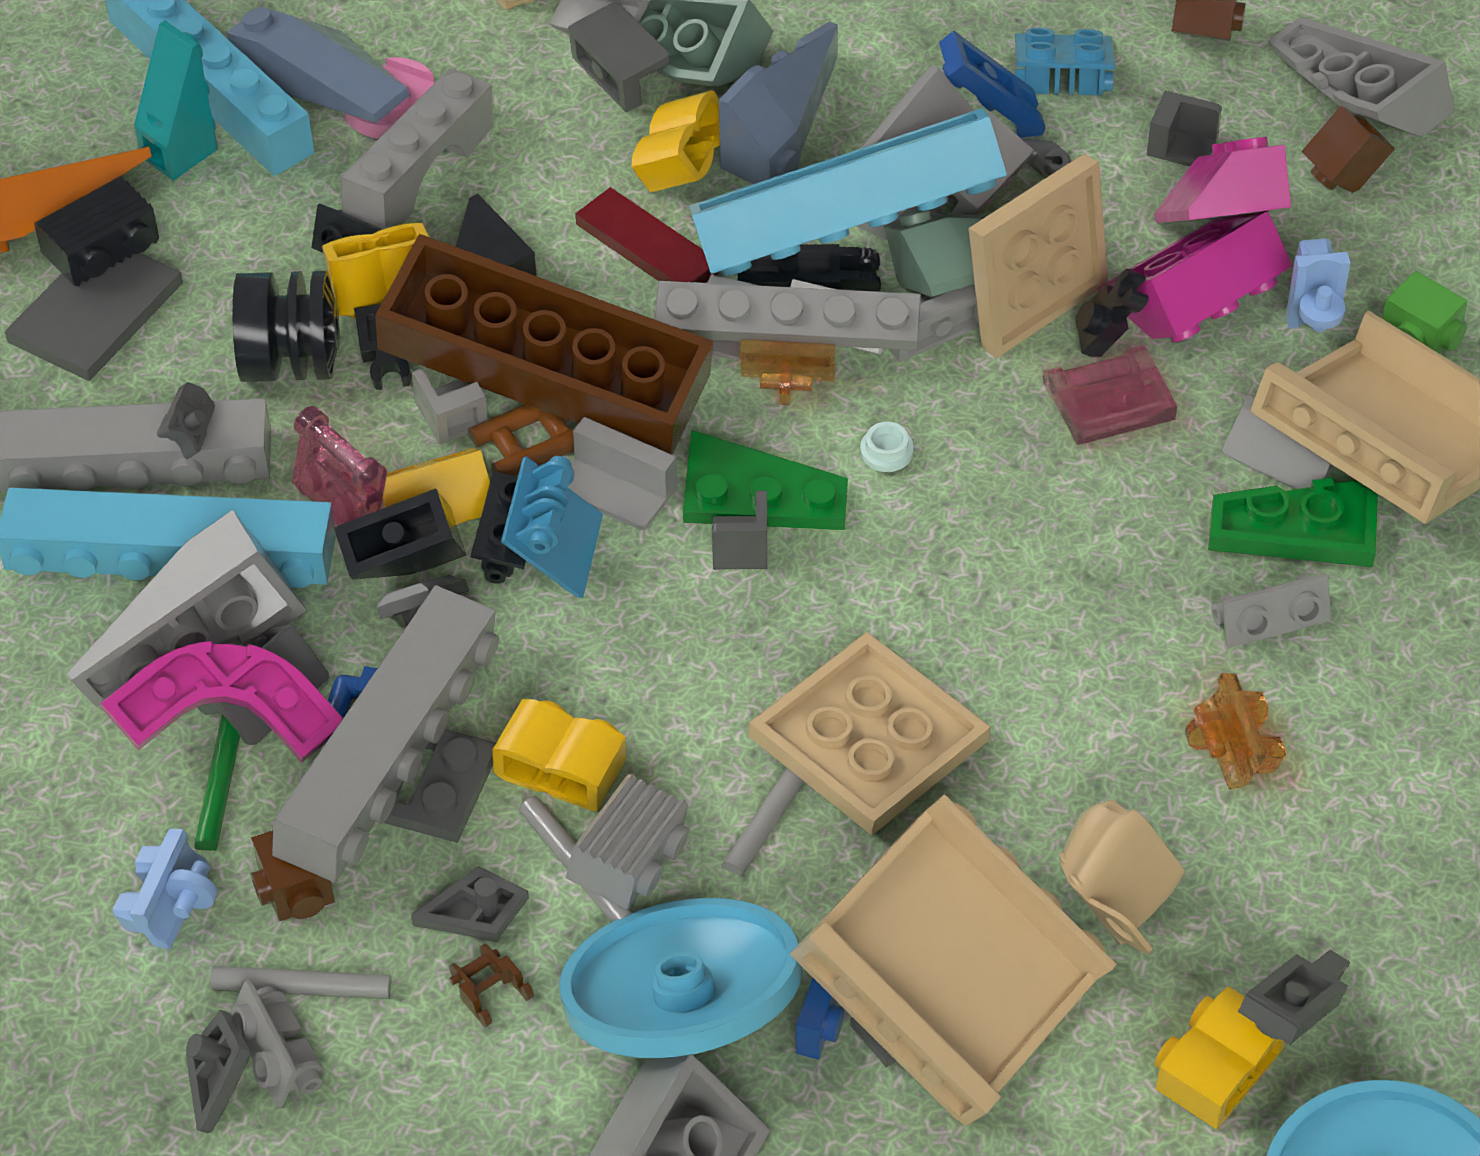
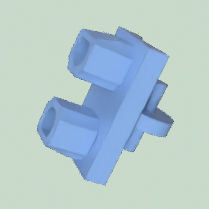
M1312 239L1299 242L1286 311L1288 328H1298L1306 323L1314 331L1324 332L1326 329L1339 325L1344 318V297L1350 269V259L1348 252L1333 253L1329 239Z
M168 829L161 845L142 846L135 861V873L143 882L140 892L120 893L113 908V915L125 930L144 933L153 946L171 950L184 919L190 916L192 909L210 908L213 906L218 893L216 886L207 878L210 871L209 863L189 846L187 842L188 835L184 829Z

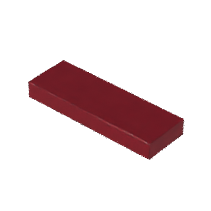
M612 187L575 213L577 226L657 281L706 283L711 276L702 248Z

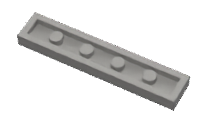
M658 281L655 320L709 340L917 350L920 294Z

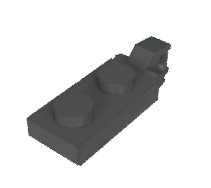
M1332 950L1326 952L1314 963L1296 954L1248 991L1238 1013L1253 1021L1257 1029L1266 1036L1283 1040L1291 1045L1339 1006L1348 988V985L1341 982L1340 979L1345 969L1349 967L1350 961Z

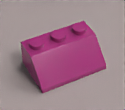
M1267 136L1213 144V154L1196 158L1155 211L1154 218L1156 223L1291 208L1285 145L1268 147Z
M1262 211L1211 220L1130 268L1145 275L1146 280L1138 287L1137 291L1147 294L1149 301L1140 312H1132L1128 318L1150 338L1170 337L1172 342L1175 343L1198 333L1201 330L1198 323L1209 316L1211 319L1220 318L1239 308L1240 305L1237 300L1249 293L1250 296H1254L1277 285L1276 276L1293 265L1269 212ZM1118 276L1106 282L1105 284L1114 286ZM1103 284V285H1101L1100 287H1098V291H1099L1105 284Z

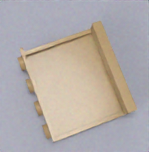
M1371 311L1365 312L1355 340L1295 373L1279 362L1265 369L1250 410L1251 413L1424 524H1427L1480 489V378Z
M945 794L928 807L790 953L956 1120L965 1126L989 1112L1001 1098L998 1092L1094 982L1117 965L1105 953L1104 946L1096 936L1076 925L1062 911V906L1058 899L1048 890L1038 887L1019 868L1018 861L1013 854L1004 847L992 842L976 826V821L972 814L960 804L953 803Z

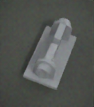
M1324 573L1308 577L1306 574L1298 575L1294 581L1268 587L1261 591H1253L1234 597L1229 595L1221 596L1219 603L1212 604L1211 610L1215 623L1217 625L1225 624V637L1228 649L1331 621L1328 575Z
M245 979L235 1006L232 1007L230 1013L251 1052L250 1056L253 1060V1072L256 1082L261 1088H267L278 1109L283 1107L289 1091L299 1088L302 1094H310L318 1090L323 1083L321 1079L323 1067L316 1058L307 1038L292 1041L285 1040L286 1038L299 1036L302 1029L285 994L276 991L273 986H266L256 991L251 979Z

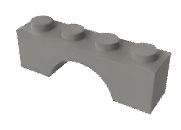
M449 68L341 176L343 213L382 229L402 225L414 212L420 185L435 158L444 149L468 157L493 128L492 84Z

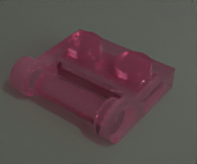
M1144 345L1129 348L1126 350V355L1068 370H1063L1062 367L1058 366L1043 371V384L1051 400L1055 401L1076 445L1176 420L1177 404Z
M309 406L303 409L294 421V430L300 437L292 484L297 487L301 494L313 502H331L334 522L337 526L380 510L387 477L386 468L375 458H366L329 425L327 415L318 407Z

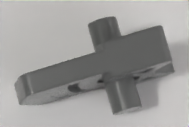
M190 382L180 386L168 413L165 414L157 431L159 438H168L171 441H175L185 459H189L200 452L207 435L206 430L215 409V404L205 389Z

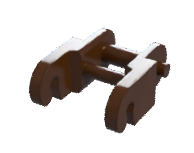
M487 944L480 946L481 956L464 967L460 968L455 963L449 965L452 975L449 977L450 983L452 985L459 984L460 999L484 1028L492 1024V1018L486 1009L482 1011L479 994L499 981H502L503 984L511 982L526 1001L534 997L532 987L528 982L523 983L521 971L506 955L499 959V951L497 949L492 950ZM489 966L495 974L475 986L469 978Z

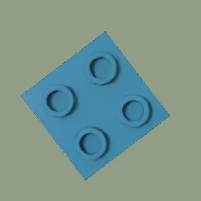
M1030 28L1026 30V34L1015 33L1016 67H1025V69H1015V75L1031 86L1035 93L1049 94L1050 68H1054V94H1059L1060 68H1069L1068 95H1073L1075 69H1079L1078 95L1103 96V91H1113L1114 72L1105 71V69L1115 70L1111 36H1103V32L1094 29L1076 30L1074 35H1055V32L1048 28Z
M526 456L522 459L501 543L575 597L583 598L603 514L568 488L575 476L569 459L563 456H554L549 462L539 466Z

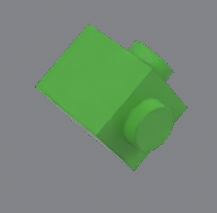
M1415 271L1386 298L1382 319L1440 354L1444 349L1453 351L1462 341L1467 330V325L1463 323L1468 300L1420 272Z

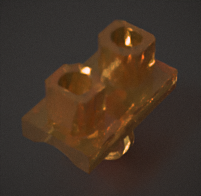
M741 339V377L760 378V389L780 390V405H791L792 390L812 391L813 381L835 382L836 344Z
M1221 673L1217 679L1219 684L1217 691L1194 708L1196 717L1187 724L1184 732L1189 746L1197 750H1209L1210 756L1217 758L1228 789L1246 787L1254 774L1274 773L1284 760L1286 750L1279 736L1260 735L1258 731L1268 717V705L1263 692L1242 690L1237 674Z

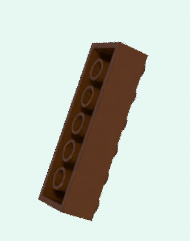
M420 233L375 315L377 348L380 351L469 384L478 382L480 388L579 424L583 417H586L671 455L681 438L711 373L712 340Z

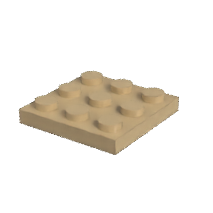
M1085 153L969 228L981 346L994 358H998L1097 292L1098 287L1108 282L1099 161Z
M866 632L749 722L748 737L870 835H874L989 741L991 726Z

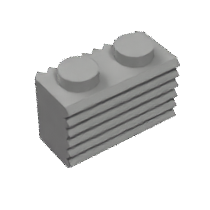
M634 774L627 775L574 845L566 879L629 910L638 895L642 894L649 897L654 891L663 872L664 866L661 864L664 858L669 857L675 860L681 853L690 833V829L683 826L688 804L685 800L678 801L674 794L667 795L664 789L657 790L654 784L647 785L644 779L637 780Z

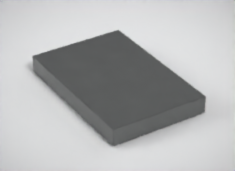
M139 253L133 254L131 258L125 257L122 263L116 262L114 268L109 267L99 277L90 278L88 282L82 281L79 287L74 286L61 273L5 330L7 342L90 381L183 284L181 272Z

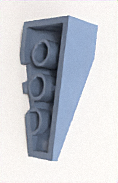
M260 6L246 13L242 21L226 32L229 41L288 95L377 123L410 96L406 86L341 30Z
M829 21L799 39L794 51L790 54L783 50L775 53L772 56L770 66L763 68L755 65L748 69L719 99L721 169L752 184L797 170L802 149L838 58L837 24Z

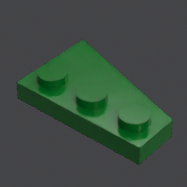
M691 430L683 505V523L713 524V517L756 516V491H767V527L845 530L848 478Z
M1332 477L1312 480L1311 487L1284 491L1276 485L1213 495L1208 550L1373 567L1376 554L1378 494L1357 480L1334 484Z

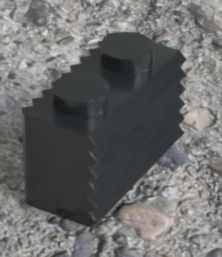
M123 176L110 181L34 223L41 253L74 286L78 287L82 281L88 282L90 278L99 277L109 267L114 268L116 262L122 263L125 257L131 258L133 254L144 252L152 243L156 244L159 240L155 213L151 203H147L145 197L142 198L140 193L136 192L128 181L125 182Z

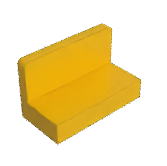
M469 448L370 478L377 499L383 501L384 508L436 488L450 506L456 524L481 517L490 485L482 452L475 448Z

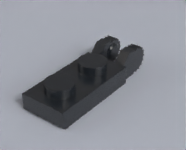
M800 244L801 250L794 255L773 260L770 255L750 261L752 266L737 274L738 281L758 286L791 287L792 279L836 290L880 292L881 289L880 276H877L876 270H879L880 257L876 249L873 250L871 247H839V244Z

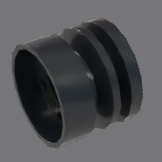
M328 270L312 271L310 294L306 292L302 271L291 272L287 295H279L278 285L273 272L237 273L233 287L232 324L235 362L240 381L278 380L282 357L290 358L291 368L296 380H305L307 378L308 357H312L317 380L332 379L334 361L339 350L340 322L338 302L332 291Z

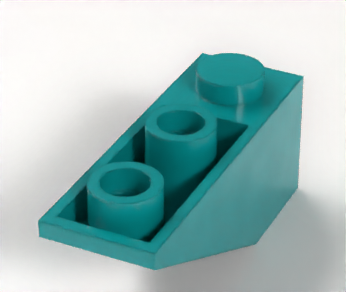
M164 20L158 27L134 127L139 149L150 148L151 157L145 161L174 181L217 151L218 148L215 137L216 123L211 115L208 98L210 89L205 80L201 59L203 57L202 48L193 35L188 32H181Z

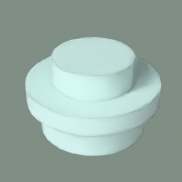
M880 422L873 425L861 440L860 454L862 460L870 468L877 471L893 472L907 466L913 457L914 445L911 437L905 428L894 422Z

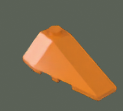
M145 147L1 178L0 254L10 251L9 241L22 238L34 231L35 222L120 177L150 158V148Z

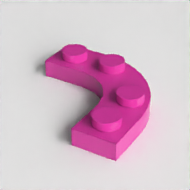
M212 641L187 645L157 658L101 702V709L138 751L183 714L202 704L228 702L248 708L265 721L301 763L329 740L343 720L316 687L285 659L268 650L250 644L246 647L233 644H212Z

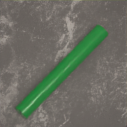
M223 714L221 715L194 843L196 850L217 851L240 740L239 733Z

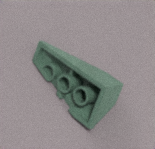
M651 0L639 21L669 52L670 62L657 69V72L676 82L714 87L739 79L748 69L759 65L773 33L772 28L751 0Z
M917 208L901 213L899 215L900 222L884 226L899 285L934 297L975 284L969 228L988 215L930 213L929 210L919 211Z

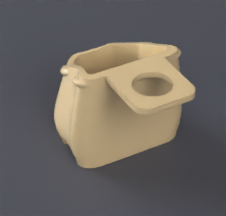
M1114 800L1095 804L1086 809L1077 819L1063 851L1059 853L1061 867L1069 884L1100 920L1112 938L1119 945L1127 943L1149 955L1153 949L1138 931V928L1170 897L1185 874V870L1150 823L1135 809L1128 811Z

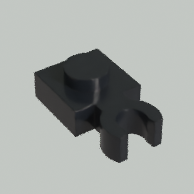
M1129 268L1125 269L1116 279L1114 286L1105 284L1091 300L1086 301L1080 307L1076 314V326L1078 328L1082 354L1090 357H1102L1129 329L1127 317L1132 312H1140L1149 301L1147 294L1137 291L1138 287L1146 280L1144 274Z
M381 304L354 308L360 352L363 363L372 362L370 376L376 390L383 389L382 377L389 372L399 373L403 387L410 386L412 377L407 360L380 351L377 348L375 315Z

